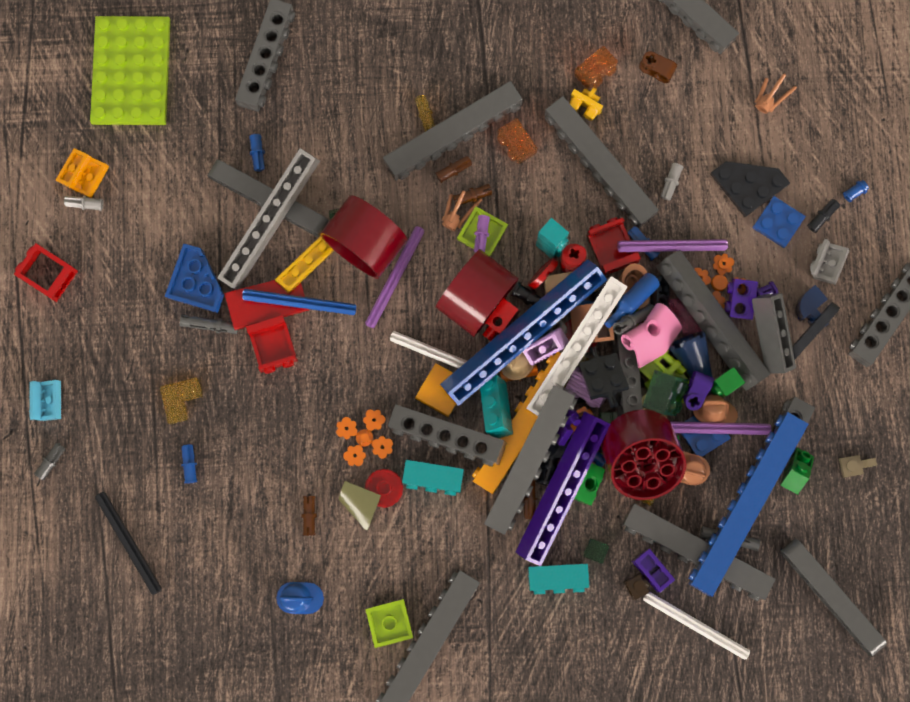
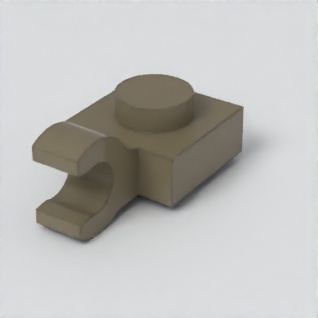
M860 455L839 459L843 478L864 474L863 468L877 466L876 458L861 461Z

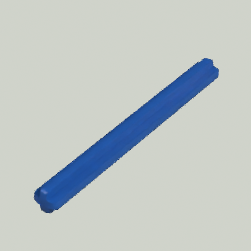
M244 289L242 294L243 300L348 315H355L356 304L250 289Z

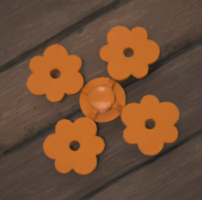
M727 254L714 257L713 269L717 270L719 275H715L712 279L708 276L707 270L702 271L701 268L694 269L705 285L711 282L712 288L716 290L712 294L723 309L725 308L724 302L726 299L721 297V293L718 291H723L727 288L728 280L724 274L726 272L730 273L734 265V260L728 258ZM740 284V289L737 288V291L741 295L745 293L746 287L744 284Z
M370 409L366 411V417L363 418V422L366 424L367 429L360 430L358 433L355 428L356 422L351 421L349 417H344L342 422L337 423L338 429L336 434L339 437H344L348 440L350 436H356V441L359 444L355 447L349 446L348 451L343 455L350 466L354 464L361 466L363 464L366 454L363 452L362 446L366 447L371 443L374 448L373 454H378L381 459L386 458L387 454L392 453L391 447L393 442L391 439H385L384 436H380L379 440H373V434L370 432L374 429L380 430L381 424H384L386 421L385 417L381 415L380 410H375L374 412Z

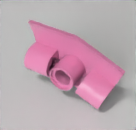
M657 303L644 323H640L637 327L621 336V342L627 350L635 351L638 368H641L667 352L682 330V326L667 306Z

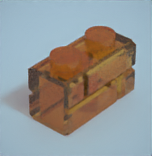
M602 46L575 69L574 75L587 90H590L592 87L597 88L603 82L602 79L606 75L610 77L615 73L618 60L605 46Z
M518 118L499 128L497 139L502 146L505 145L509 150L507 154L512 161L521 164L537 153L538 148Z

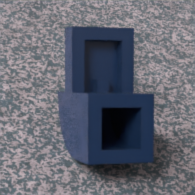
M816 285L804 293L796 304L797 318L800 322L807 318L809 325L821 314L817 308L828 300Z

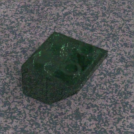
M654 370L642 407L663 415L677 416V413H680L683 406L681 402L683 395L687 393L689 384H687L689 379Z

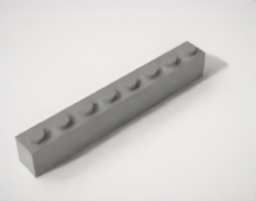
M301 148L298 150L219 274V280L233 289L240 288L320 163V160Z

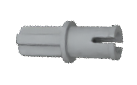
M678 163L671 165L668 177L664 180L665 185L661 193V197L664 200H671L676 186L679 185L678 180L684 167Z
M67 195L64 198V205L82 208V210L93 209L102 211L103 199L88 198L86 195H83V197Z

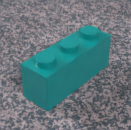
M550 218L538 232L535 246L548 257L555 258L557 256L559 258L569 241L567 239L569 232L553 218Z
M496 374L480 388L485 432L492 437L500 439L512 435L513 428L507 384Z
M406 460L402 484H405L407 489L417 490L418 487H424L426 492L437 493V490H443L445 495L456 496V493L461 491L464 469Z
M588 564L528 567L529 591H534V595L546 594L545 590H553V593H565V589H573V592H585V588H589Z

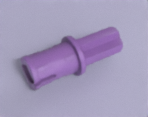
M478 216L477 231L474 232V235H476L475 253L479 249L485 252L487 237H489V216Z

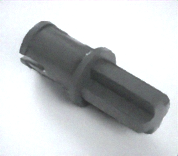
M55 443L48 455L43 457V462L34 472V475L45 480L51 469L57 466L56 462L65 451V447Z

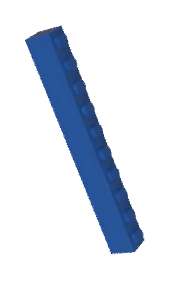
M587 259L440 385L459 406L607 281L606 277L597 265Z
M789 412L783 414V416L780 414L776 419L774 432L770 431L765 439L767 444L764 449L761 448L757 453L756 459L758 460L755 466L751 465L748 469L746 482H742L736 491L739 493L735 500L732 499L727 507V510H729L728 514L720 519L717 525L719 527L716 535L712 534L708 541L709 548L706 552L703 551L698 559L700 564L697 569L693 568L688 577L690 579L689 585L708 596L713 597L809 425Z

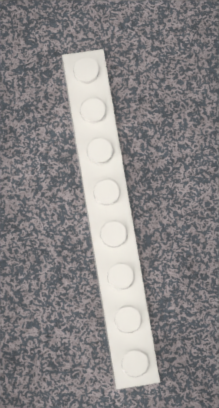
M612 276L610 277L526 409L538 416L553 385L557 383L564 387L628 286Z

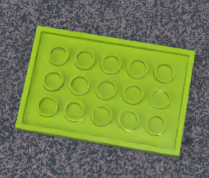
M95 16L90 123L92 125H166L170 42L169 17Z

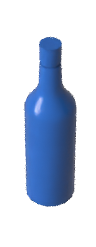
M645 273L619 299L616 311L605 322V326L611 328L621 317L633 314L660 286L658 279L651 273Z

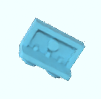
M30 381V420L48 421L61 419V381Z

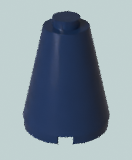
M699 331V336L694 337L693 334L684 336L674 341V345L669 347L676 360L678 359L686 369L685 372L689 378H691L694 371L713 378L704 331Z

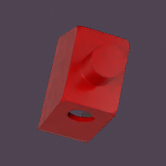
M503 298L485 323L489 326L482 335L492 341L497 333L500 334L521 311ZM498 318L502 319V324L500 326H496L495 324Z

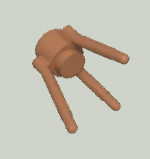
M786 74L781 76L769 94L763 96L769 80L765 78L759 95L755 100V107L760 112L768 114V112L772 113L775 107L797 88L793 86L774 103L772 96L783 82Z
M465 190L461 192L453 212L449 213L453 195L450 194L445 214L442 218V225L452 231H456L457 228L460 229L465 220L471 215L475 206L477 207L481 203V198L459 220L460 216L456 213L465 195Z

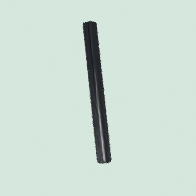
M106 492L97 494L95 496L96 501L152 595L159 593L162 587Z

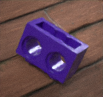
M732 278L731 282H728L727 293L730 294L729 301L725 302L724 311L727 312L729 317L753 320L752 299L756 297L758 281ZM740 284H744L746 291L740 295L737 288ZM738 303L743 305L741 313L735 312V306Z
M645 549L631 561L656 592L663 591L675 580L650 549Z

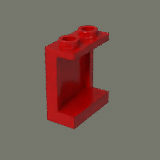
M614 217L602 226L596 224L589 228L590 230L586 235L604 276L624 269L630 264H637L641 259L638 252H619L617 249L619 241H630L623 224V218L618 219Z
M283 315L246 326L259 365L258 369L261 373L269 374L275 372V368L281 366L288 368L298 361Z

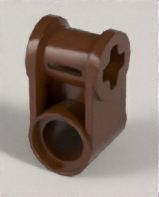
M649 51L643 55L639 67L643 73L656 78L662 83H669L677 68V64L655 52Z

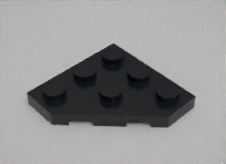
M726 161L710 173L744 217H747L790 184L778 168Z

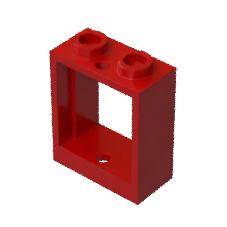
M35 243L34 246L28 249L27 256L23 262L16 266L14 275L57 302L78 271ZM41 253L64 267L48 291L25 276Z

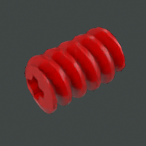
M569 244L563 249L560 267L564 273L573 272L585 262L587 254L585 247L578 244Z

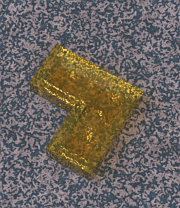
M197 377L160 387L168 424L188 420L184 401L203 397Z

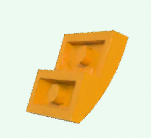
M74 148L57 176L56 181L82 195H86L88 198H92L109 166Z
M435 363L415 399L449 417L456 403L440 384L453 372Z

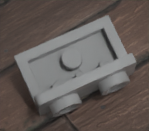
M824 239L823 243L818 246L816 260L812 261L810 266L813 278L836 285L848 256L849 248L831 244L828 239Z

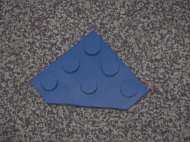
M183 243L164 297L218 313L224 293L208 259L201 248Z

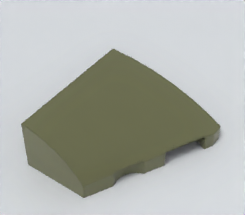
M345 481L338 500L360 525L368 531L381 495Z

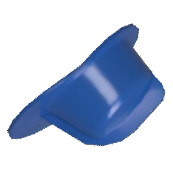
M309 582L286 583L280 587L276 597L280 609L290 614L315 613L320 609L324 600L320 587Z

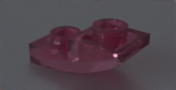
M679 298L668 301L670 310L676 318H679L684 336L702 331Z

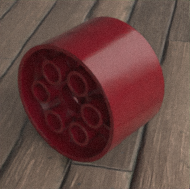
M350 195L320 233L322 239L336 253L354 267L375 279H379L408 241L404 232L391 219L368 202L354 195Z
M479 249L450 283L435 308L475 337L486 324V320L500 301L508 296L519 278Z
M634 410L620 415L610 423L611 425L601 443V448L613 485L621 494L636 500H650L669 493L681 482L686 471V458L671 422L664 415L652 410Z

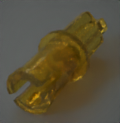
M420 95L415 98L420 113L418 117L421 118L424 131L426 132L433 128L435 124L431 115L433 112L429 108L426 96Z

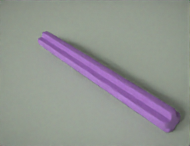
M416 226L365 322L368 327L375 328L424 234V229Z
M726 239L619 241L617 243L619 252L725 251L728 248V241Z
M671 422L675 433L768 435L771 431L770 424Z

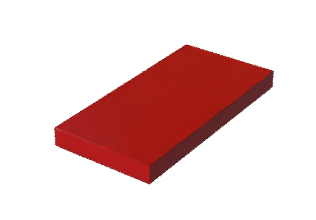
M275 280L224 293L234 330L246 328V326L283 315L287 317L309 311V309L247 301L242 298L244 289L305 297L301 283L289 294Z

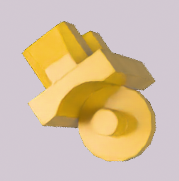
M593 87L591 91L584 88L582 93L574 89L569 104L576 112L581 105L587 109L583 116L590 121L601 114L603 105L598 103L601 97L595 95L596 88Z

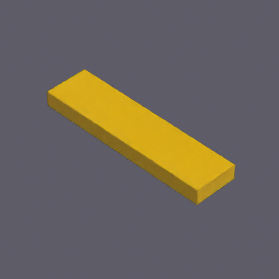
M320 236L275 281L289 294L334 250Z

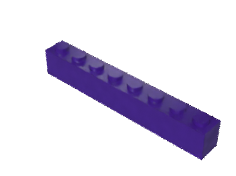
M585 411L580 419L581 423L576 427L515 551L525 560L539 566L542 565L611 425Z

